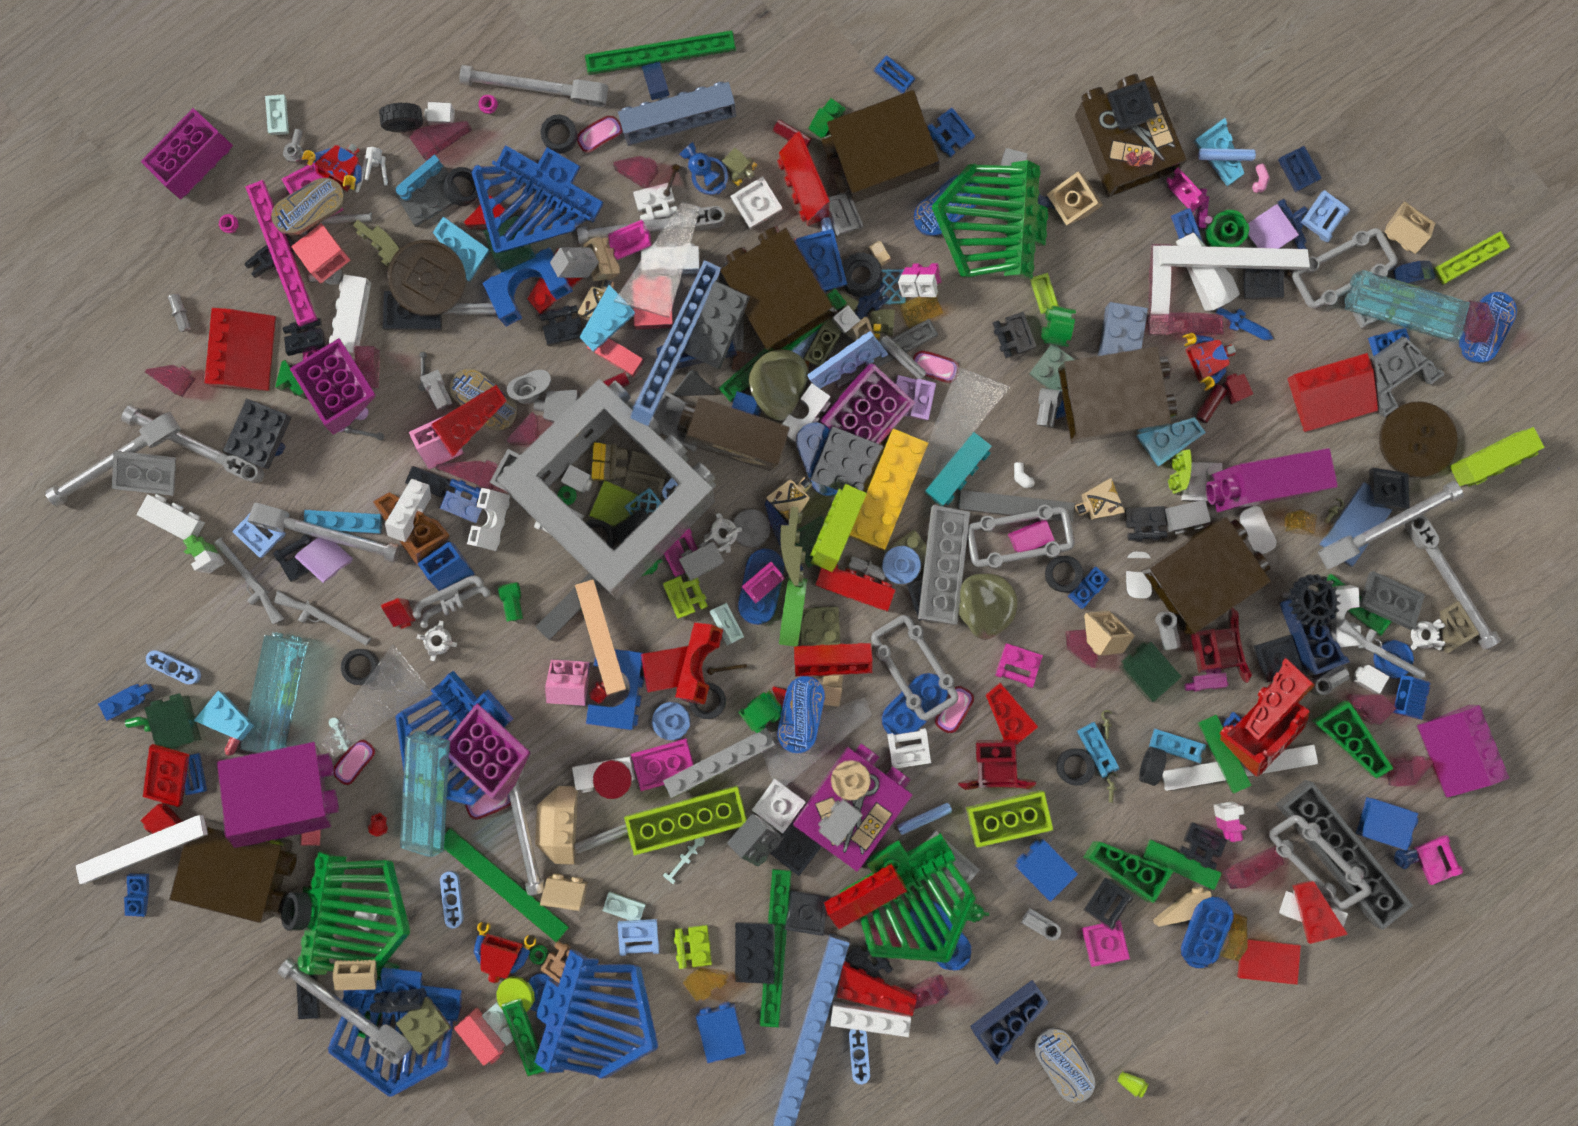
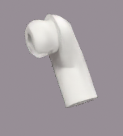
M1014 463L1015 481L1024 488L1033 487L1035 481L1024 473V463Z

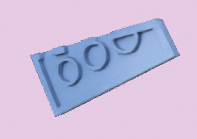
M869 331L837 355L831 357L827 362L814 369L807 376L820 389L840 379L842 374L852 373L856 371V367L864 363L868 365L874 362V358L880 355L883 358L889 354L873 333Z

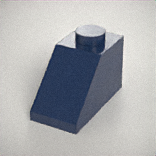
M1420 260L1401 265L1393 270L1397 289L1435 279L1431 261Z

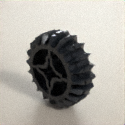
M1309 574L1305 577H1300L1298 581L1293 583L1294 588L1289 590L1292 595L1287 598L1292 602L1288 605L1293 607L1291 613L1297 614L1296 620H1301V624H1308L1310 627L1315 625L1319 627L1331 622V619L1336 617L1334 613L1340 611L1336 606L1341 604V602L1337 601V598L1341 595L1336 594L1335 591L1338 587H1332L1333 581H1327V577H1320L1319 574ZM1310 585H1312V586L1317 587L1318 590H1317V591H1314L1313 589L1310 590L1308 587H1309ZM1315 610L1318 611L1320 614L1316 616L1310 613V611Z

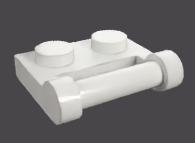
M926 728L910 733L887 734L893 767L903 768L931 763ZM921 739L922 742L920 744L895 747L896 742Z

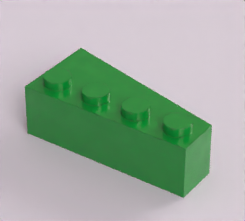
M1344 700L1311 720L1370 776L1377 779L1394 769L1350 702Z
M1093 841L1083 856L1091 864L1149 903L1156 901L1174 872L1170 868L1099 841Z

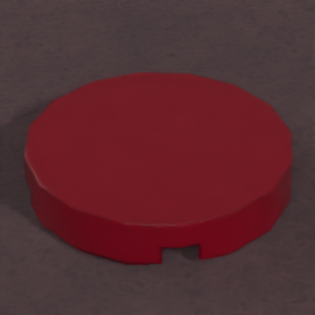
M608 760L603 762L596 768L593 774L595 790L606 799L620 798L631 787L632 775L630 769L620 761Z

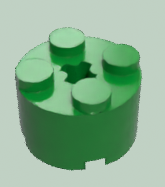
M1225 210L1217 214L1212 219V222L1207 225L1205 230L1206 244L1208 247L1238 248L1248 237L1249 224L1244 219L1242 213L1236 210Z
M1054 305L1046 309L1045 319L1047 325L1042 328L1041 338L1044 340V343L1062 347L1069 346L1066 341L1071 340L1075 323L1072 314H1076L1075 309Z
M767 690L766 693L763 692L747 704L748 707L746 709L742 708L738 713L751 731H755L757 734L765 728L768 721L773 723L779 719L783 708L772 692Z

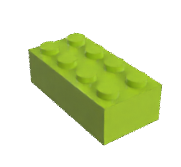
M1531 427L1516 432L1449 467L1459 486L1467 484L1470 487L1487 481L1488 477L1503 473L1506 468H1512L1521 464L1524 459L1537 456L1539 454L1538 451L1545 447L1535 428Z
M845 484L843 490H838L810 554L813 557L812 564L831 572L834 570L867 493Z
M1042 790L966 807L974 845L977 848L1053 830L1045 792Z

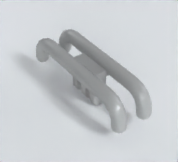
M467 577L419 601L413 609V616L416 619L420 618L421 627L426 628L428 626V619L433 615L443 611L447 616L450 614L449 608L452 612L457 611L455 605L461 609L464 607L462 601L479 593H482L484 597H489L490 590L484 586V582L480 577ZM470 584H476V587L459 594L458 590ZM440 600V604L428 609L421 616V610L425 606Z

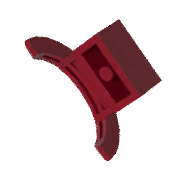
M1233 607L1228 613L1229 629L1198 631L1191 635L1198 673L1237 667L1242 680L1248 683L1252 673L1247 666L1239 632V613Z
M1016 739L977 740L976 763L978 762V779L965 780L958 783V786L964 790L987 787L1031 789L1036 785L1034 780L1018 778Z

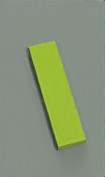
M1500 231L1435 267L1433 270L1442 285L1507 250L1510 246Z

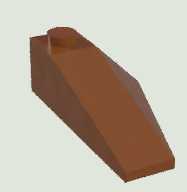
M389 492L373 501V504L384 520L387 521L400 498ZM417 511L415 514L414 528L406 542L400 541L417 565L420 561L441 548L449 538V534L437 520L430 519L420 511Z

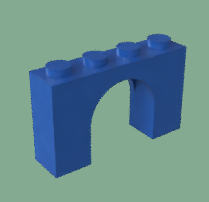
M550 247L539 251L532 257L522 260L519 264L509 267L504 272L492 276L483 282L498 318L506 327L522 319L514 295L518 285L525 279L530 277L544 279L550 293L556 300L573 291L567 278H558L550 262L555 254Z
M614 649L620 670L629 681L630 690L628 697L622 704L615 707L588 704L586 724L633 730L634 726L638 725L639 720L636 709L641 705L642 696L639 695V688H643L644 676H641L643 668L641 654L644 653ZM595 656L594 666H598V662H597L596 656Z

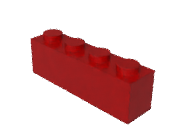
M837 564L832 572L821 568L815 584L816 587L888 612L895 593L892 584L883 581L881 584L874 582L875 578L864 575L863 578L856 575L857 572L846 568L845 571L838 569L839 565Z
M871 643L794 646L795 677L872 673Z
M891 864L830 898L824 904L828 916L840 930L905 893L907 890L901 877Z

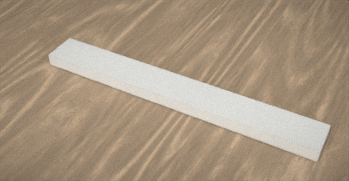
M1162 245L1158 248L1160 266L1307 270L1310 267L1308 249Z
M1315 745L1285 749L1262 774L1318 764ZM1217 761L1164 770L1162 775L1166 791L1225 780ZM1240 761L1246 775L1253 776L1254 774H1252Z
M196 816L76 865L79 884L89 883L208 835L204 816Z

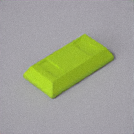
M1048 273L1030 279L1041 314L1046 313V309L1051 308L1052 305L1059 306Z

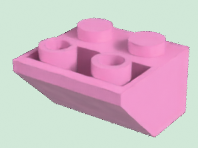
M438 419L409 432L418 453L429 470L464 454L461 448L454 457L450 455L431 426Z
M551 660L545 685L546 703L585 706L590 663Z

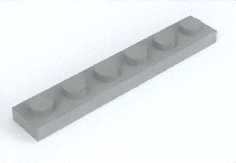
M765 728L759 733H755L667 778L663 782L670 797L673 799L776 745L768 729Z

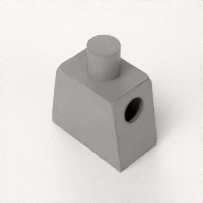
M578 390L548 391L545 400L537 399L534 401V411L544 412L543 418L548 422L554 423L580 398V393Z

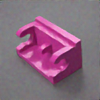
M1178 167L1174 171L1175 176L1172 179L1167 178V187L1193 212L1207 199Z
M643 220L608 234L610 248H614V255L617 260L651 246V234Z
M1042 520L1008 534L1012 546L1017 553L1033 550L1055 541L1048 522Z
M770 562L746 582L742 588L757 603L785 578L774 564Z

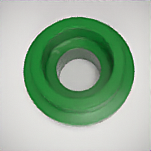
M564 486L558 491V498L564 504L571 505L576 501L577 493L574 488ZM566 492L570 493V498L568 499L564 498Z
M535 945L530 950L529 958L536 965L544 964L549 951L543 945ZM537 951L542 952L543 956L541 958L536 956Z

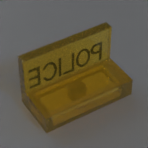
M938 293L936 297L918 296L901 304L900 311L909 329L929 318L932 319L944 313L937 300Z

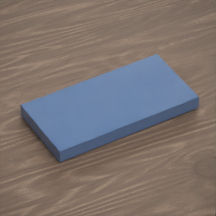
M1364 482L1319 545L1324 548L1348 535L1354 538L1384 522L1393 509L1370 506V486ZM1368 544L1358 548L1360 553L1344 562L1350 567L1354 566Z

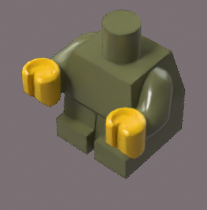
M735 147L722 161L727 171L732 173L733 183L737 186H740L739 183H742V179L746 176L751 179L754 176L752 170H754V167H757V164L751 157L746 158Z
M882 309L871 312V318L868 317L878 341L882 332L893 336L895 310Z

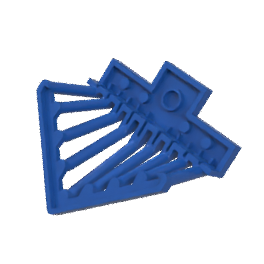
M505 145L497 162L493 160L492 164L494 166L476 165L472 171L492 247L496 253L574 232L577 226L587 220L594 223L604 204L603 201L572 184L581 167L546 147L539 163H536ZM483 174H505L486 180L483 177ZM515 180L512 186L496 197L489 199L487 191L490 187ZM525 186L522 194L502 214L495 218L493 213L494 207ZM535 193L530 205L507 232L500 237L498 230L501 224ZM547 197L542 208L534 215V217L524 226V228L521 231H518L520 227L526 222V220L532 215V213ZM556 204L554 211L539 226H536ZM567 209V213L556 220ZM578 214L577 218H575L574 220H570ZM553 223L551 229L546 230ZM535 227V230H534L533 234L528 235V234L532 231V229ZM517 232V234H516L514 240L509 241V240L514 236V234Z
M454 670L440 684L430 690L433 693L431 696L404 709L395 716L406 788L410 791L417 792L418 774L416 775L415 768L419 765V755L413 758L412 750L420 745V736L411 741L410 733L448 710L449 714L421 734L431 737L450 722L456 720L457 723L438 739L446 742L476 703L484 708L504 728L513 720L512 716L489 690L477 698ZM435 701L442 703L408 724L407 717ZM453 761L447 765L446 776L457 767ZM460 770L446 783L445 799L474 805L485 792L479 788L474 794L467 793L476 784L471 779L459 790L452 789L466 776Z
M570 950L560 983L554 979H547L537 1009L536 1017L546 1024V1028L535 1063L547 1073H561L564 1070L606 1079L658 1049V1042L640 966L633 964L597 965L599 961L597 958H587L577 950ZM631 973L632 981L595 978L594 974ZM590 986L632 989L635 992L636 999L594 992L590 989ZM586 999L637 1008L640 1018L593 1006ZM582 1012L638 1026L643 1030L644 1038L594 1021ZM579 1024L641 1046L638 1048L636 1045H630L587 1031ZM576 1036H579V1037H582V1038H585V1039H588V1040H591V1041H594V1042H597V1043H600V1044H603V1045H606V1046H609V1047H612V1048H615V1049H618V1050H621V1051H624V1052H628V1054L625 1055L623 1052H617V1051L610 1050V1049H607V1048H604V1047H600V1046H597V1045H593V1044H590V1043H586V1042L580 1041ZM571 1047L585 1050L605 1057H609L615 1059L616 1061L613 1062L611 1059H605L589 1054L573 1051ZM568 1058L604 1066V1068H594L590 1066L568 1062Z
M383 968L381 981L377 980L376 989L343 990L344 996L342 1001L353 1009H358V1013L365 1016L366 1011H371L369 1008L375 1002L373 997L376 993L385 992L388 994L390 992L424 988L427 992L425 997H430L453 1028V1021L458 1020L462 1007V990L423 986L422 972ZM411 1010L382 1013V1025L390 1026L392 1014H395L396 1024ZM371 1012L369 1021L376 1025L379 1013ZM341 1017L328 1047L329 1054L384 1094L392 1097L447 1067L452 1028L443 1036L441 1057L435 1060L437 1040L429 1048L427 1065L422 1067L424 1053L418 1055L416 1052L413 1072L409 1074L413 1048L411 1045V1049L403 1057L402 1070L398 1081H396L398 1063L390 1062L388 1081L382 1077L381 1070L384 1057L378 1052L374 1070L366 1065L371 1048L369 1044L371 1037L367 1034L365 1035L360 1058L357 1059L352 1055V1050L360 1030L355 1025L352 1026L345 1049L338 1045L348 1023V1020L344 1017ZM396 1024L395 1030L402 1035V1031Z

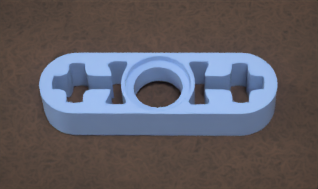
M154 650L146 656L148 666L185 684H196L201 678L199 669L167 653ZM153 656H158V659L165 661V663L155 662ZM172 662H176L178 665V670L175 673L169 670V665ZM183 671L192 672L194 679H189L188 675L181 673Z
M447 871L440 878L444 921L449 928H457L464 920L460 879L455 871ZM448 875H450L451 878H454V881L451 883V888L456 887V890H450L446 892V889H449L450 885L449 882L445 881V879L448 878ZM449 894H454L457 897L456 904L451 905L447 902ZM458 907V910L456 909L454 911L455 917L459 918V920H457L456 924H454V922L452 920L450 921L449 919L453 916V911H448V909Z
M850 1029L849 1042L852 1077L856 1083L865 1084L870 1078L866 1031L859 1030L863 1035L860 1036L861 1044H857L856 1036H852V1034L856 1033V1030ZM857 1049H862L865 1052L863 1059L859 1060L854 1057V1052ZM854 1064H862L863 1073H866L862 1079H859V1075H855L859 1073L858 1065L854 1066Z

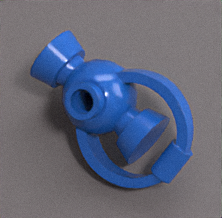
M692 142L679 155L684 159H689L688 167L692 173L693 185L699 192L706 195L721 193L726 188L728 181V172L725 165L720 160L708 157L704 153H696V147ZM711 162H713L722 169L724 180L713 188V191H708L699 186L696 176L704 177L706 187L720 175L718 172L710 170Z

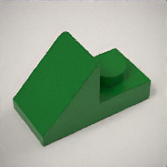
M830 98L823 108L818 109L808 130L820 139L827 136L829 133L827 122L841 117L845 113L846 108Z
M286 360L282 361L275 388L282 391L290 386L295 396L305 399L307 396L290 370L293 367L292 364Z

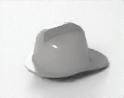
M545 370L532 371L513 379L507 386V393L509 397L518 400L522 404H531L538 399L540 393L548 388L551 376Z

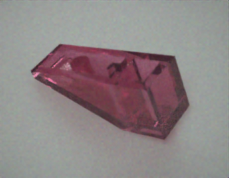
M467 121L426 126L415 130L409 138L424 160L427 161L434 154L437 155L471 132L472 128Z
M486 460L485 463L482 461H469L436 465V468L483 488L490 490L494 488L490 481L497 470V464L492 461Z
M1277 846L1266 849L1225 869L1223 874L1230 889L1247 888L1285 864L1282 856L1276 851Z

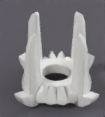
M719 513L716 514L717 520L712 524L710 533L704 535V542L712 539L716 544L720 545L718 548L719 552L726 550V553H729L731 551V544L735 542L738 532H742V528L736 527L730 520L723 519V516ZM720 528L728 531L727 538L720 537Z
M1440 619L1433 623L1429 621L1417 622L1415 629L1411 630V639L1413 641L1411 649L1414 651L1417 647L1423 649L1434 647L1440 651L1442 649L1441 646H1444L1446 643L1439 641L1440 632L1438 628L1445 627V624L1441 623ZM1424 629L1429 630L1431 633L1429 640H1424L1421 637V632Z
M439 620L438 625L429 629L425 635L417 634V639L424 641V646L428 650V655L431 656V661H435L437 655L445 653L450 646H457V643L452 642L450 633L443 628L444 621ZM435 635H439L442 638L440 646L432 644V638Z

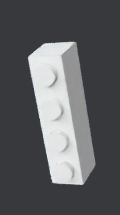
M344 275L343 280L339 284L341 293L340 298L336 301L337 314L333 318L332 326L334 331L333 335L330 336L329 344L340 338L350 355L358 356L371 282L367 278Z
M832 1002L830 1026L909 1037L911 1015L877 1007Z

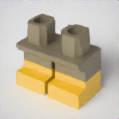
M594 442L592 479L594 481H617V479L626 478L627 467L618 466V460H628V449L618 447L616 444L609 445Z

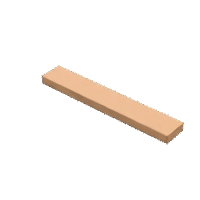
M590 580L576 584V591L606 693L611 695L626 690L595 582Z

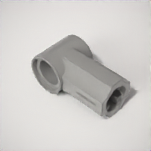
M438 370L420 377L437 411L452 405Z
M1041 388L1037 425L1054 427L1057 407L1060 406L1062 400L1061 390Z
M1167 611L1158 613L1155 620L1159 626L1163 649L1170 650L1181 647L1176 625V615ZM1165 615H1168L1170 618L1168 625H1164L1162 622Z
M1341 665L1330 669L1318 678H1313L1311 681L1315 686L1310 692L1315 695L1329 694L1332 689L1350 679L1347 669ZM1319 682L1323 684L1321 691L1318 689Z
M1031 908L1025 913L1021 923L1045 936L1048 940L1054 941L1060 937L1061 929L1056 922L1044 917ZM1055 926L1056 933L1048 935L1046 933L1047 928Z

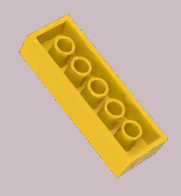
M892 429L850 532V538L882 551L886 549L928 446L927 442Z

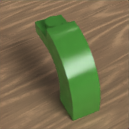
M788 577L779 637L780 645L798 646L807 579L803 578L802 583L798 582L797 587L793 585Z

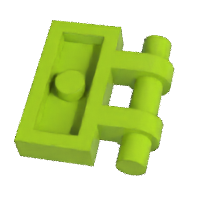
M680 576L663 583L677 619L696 612L693 604L698 603L700 609L708 607L705 601L707 598L700 589L698 578L683 583ZM689 587H692L695 597L690 599L686 590Z
M708 924L688 927L689 935H683L682 928L675 929L674 944L677 946L676 961L679 963V969L687 968L686 960L692 959V967L712 965ZM685 942H690L691 952L685 953Z

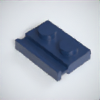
M1305 146L1278 159L1295 193L1322 179Z

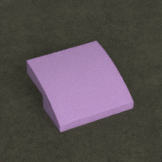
M1278 204L1248 223V235L1257 248L1279 249L1299 235Z
M900 375L896 376L895 384L915 402L904 417L929 420L936 383Z
M322 538L315 539L295 556L323 583L334 577L340 569L349 565L353 560L338 544Z

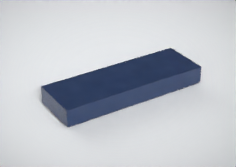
M660 62L642 66L651 100L669 96V90Z

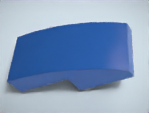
M1406 328L1368 338L1373 356L1401 337H1406L1409 340Z
M1095 566L1084 577L1079 586L1067 597L1079 608L1083 609L1110 579Z
M130 873L127 875V895L124 897L125 916L144 917L146 915L149 896V874Z

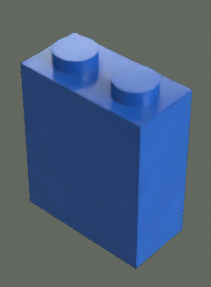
M1366 797L1355 834L1407 851L1413 841V829L1418 824V813Z
M1037 839L1030 845L1029 848L1031 850L1026 855L1023 853L1017 858L1015 867L1051 902L1078 874L1045 840L1041 839L1039 841Z
M724 1002L714 1009L705 1007L700 1009V1012L696 1015L707 1063L746 1054V1046L735 1003Z

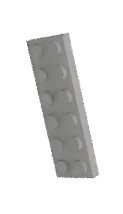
M936 505L931 506L918 616L920 620L957 625L970 516L968 511Z

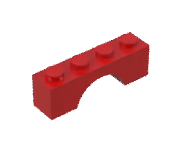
M694 622L677 687L676 698L686 702L705 705L709 685L702 677V665L708 654L719 648L723 629L712 624Z

